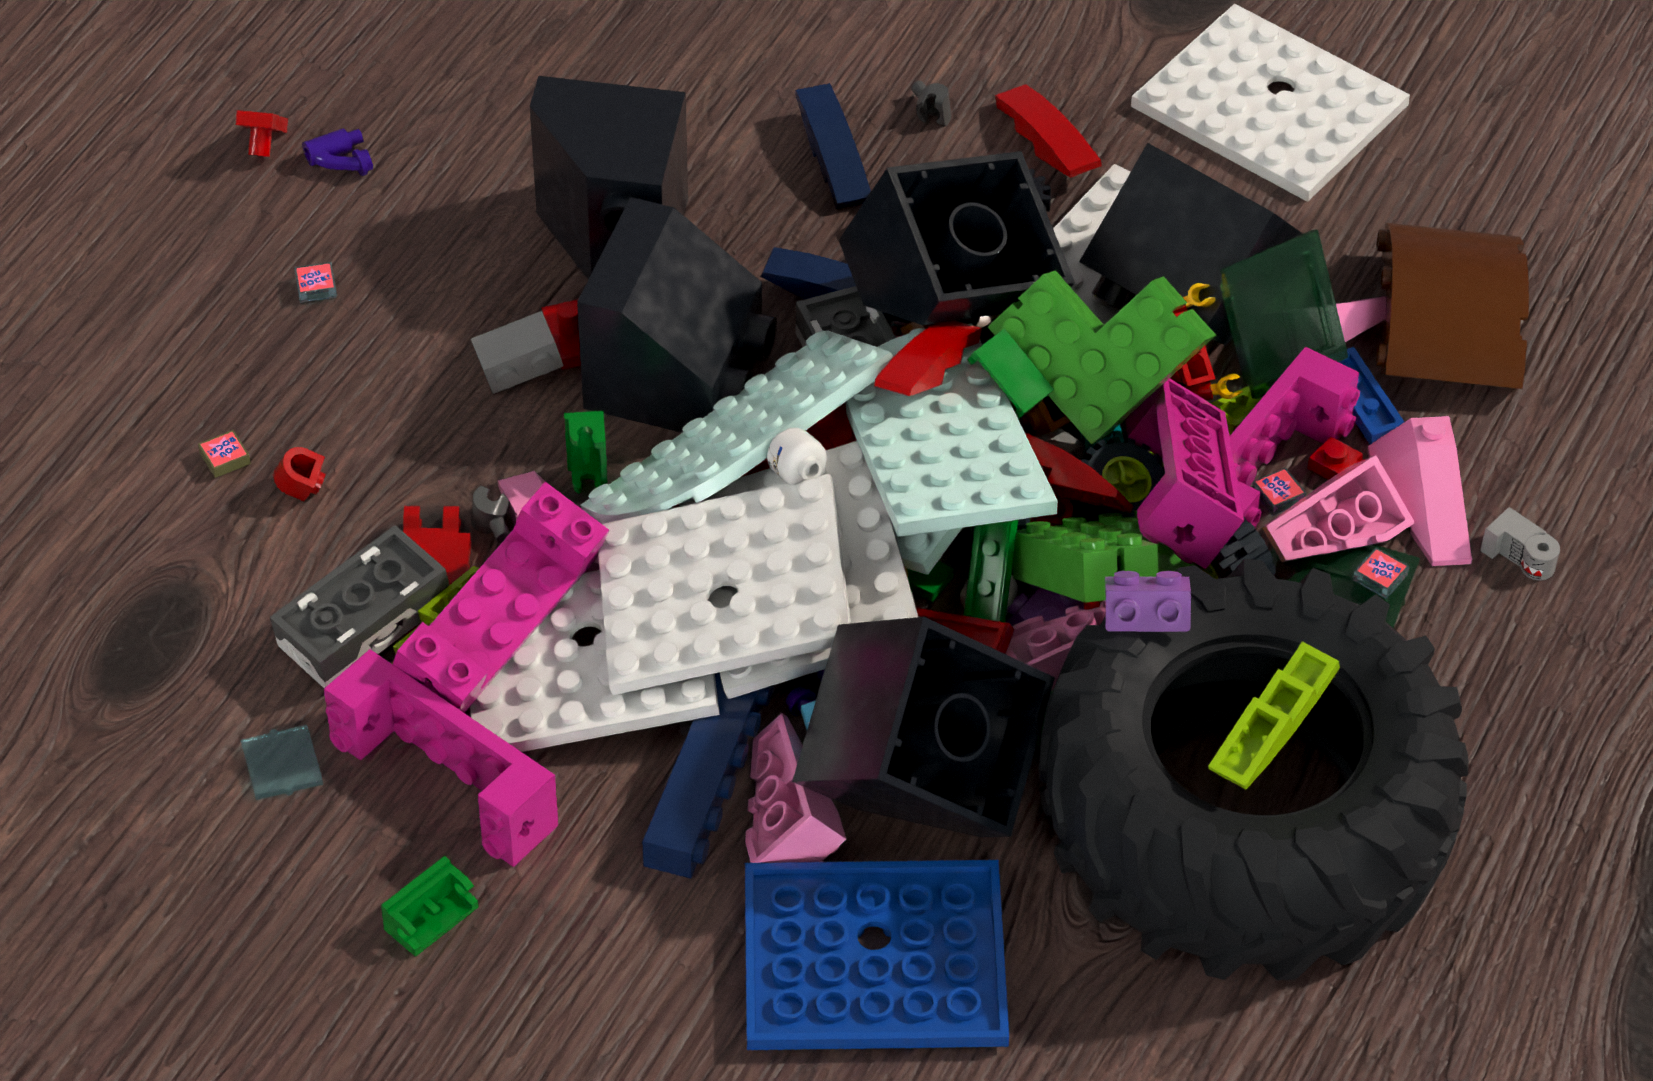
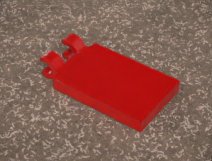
M404 506L403 532L446 569L449 585L467 572L470 567L471 535L470 533H461L460 506L443 507V528H422L420 506ZM415 626L413 629H411L410 631H408V632H407L406 634H404V635L409 634V633H410L412 630H414L417 626Z

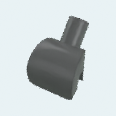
M916 81L912 85L911 90L918 98L916 111L919 119L926 123L930 116H937V124L947 126L952 117L948 88L939 83L926 86L922 81Z
M480 485L473 494L471 525L481 533L493 532L496 541L502 543L510 534L505 523L510 502L504 494H501L496 501L489 500L487 495L490 489Z

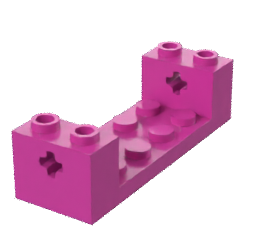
M1305 347L1230 435L1243 516L1255 528L1262 513L1258 509L1260 491L1250 487L1255 479L1258 468L1263 463L1268 464L1272 460L1278 444L1282 440L1287 441L1294 430L1323 444L1330 437L1339 440L1341 436L1347 437L1350 434L1356 421V416L1353 415V408L1360 396V390L1357 389L1359 372L1308 347Z
M1169 378L1125 420L1127 437L1135 439V445L1141 447L1144 443L1150 447L1149 451L1154 454L1158 453L1162 458L1165 475L1137 509L1138 525L1142 535L1155 544L1161 542L1173 549L1174 553L1184 562L1189 564L1195 562L1206 569L1244 522L1226 413Z
M544 482L522 507L512 532L429 626L422 622L397 650L393 665L465 713L597 559L599 555L598 550L603 546L609 529L547 482Z
M371 649L324 688L326 713L330 730L329 737L333 745L341 752L348 751L361 761L395 731L404 742H412L425 751L433 762L437 764L442 763L454 771L462 782L467 785L473 784L481 790L478 794L482 846L493 858H501L514 867L558 826L555 774Z

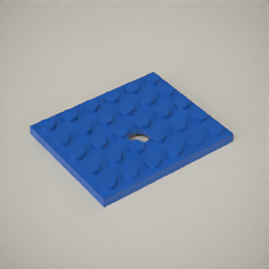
M999 860L745 863L747 1050L1009 1047ZM879 927L882 928L883 933L890 937L891 940L882 949L870 950L863 947L857 938L862 936L866 928Z

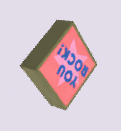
M234 430L198 443L199 453L215 478L251 464L249 453Z

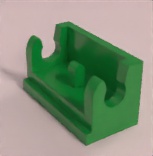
M1005 328L975 350L967 359L971 366L977 361L980 362L1017 408L1015 414L1018 419L1038 405L1054 390Z
M604 412L564 413L567 469L572 471L574 491L578 494L581 493V481L584 479L594 480V488L608 484Z
M446 856L442 857L381 905L384 930L412 955L418 956L479 908L478 900L469 892L474 887L473 883L452 865Z

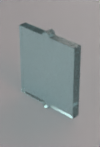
M307 725L282 731L272 729L269 734L241 740L256 800L284 793L290 796L294 791L323 785Z

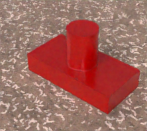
M237 110L235 125L250 129L248 155L270 157L272 132L287 133L288 118L273 113Z
M578 299L541 307L564 365L561 367V370L581 366Z

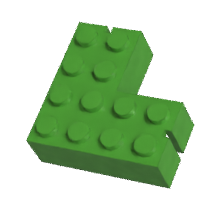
M1057 271L1043 274L1018 298L1020 301L1012 303L988 326L994 335L1005 328L1053 387L1054 390L1048 396L1091 445L1108 436L1216 336L1193 309L1181 313L1178 317L1173 313V311L1181 309L1187 302L1164 276L1152 280L1104 325Z
M1134 510V516L1122 517L1121 513L1099 514L1098 521L1086 522L1084 517H1069L1062 519V525L1050 526V522L1044 521L1026 523V529L1017 530L1013 578L1087 603L1105 600V576H1114L1115 572L1134 571L1139 573V577H1156L1158 572L1175 571L1177 568L1194 564L1181 560L1174 553L1173 549L1161 542L1155 544L1146 539L1140 532L1137 510Z

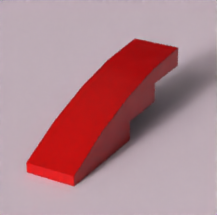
M1027 84L995 95L997 109L1012 117L1016 132L1033 142L1036 157L1070 178L1102 166L1101 159L1071 122L1045 97Z
M959 321L931 325L914 337L891 359L875 378L874 386L903 395L913 396L942 385L945 369L961 364L964 348L979 343L982 328Z
M1025 433L1050 486L1062 498L1131 513L1133 505L1092 467L1065 450Z

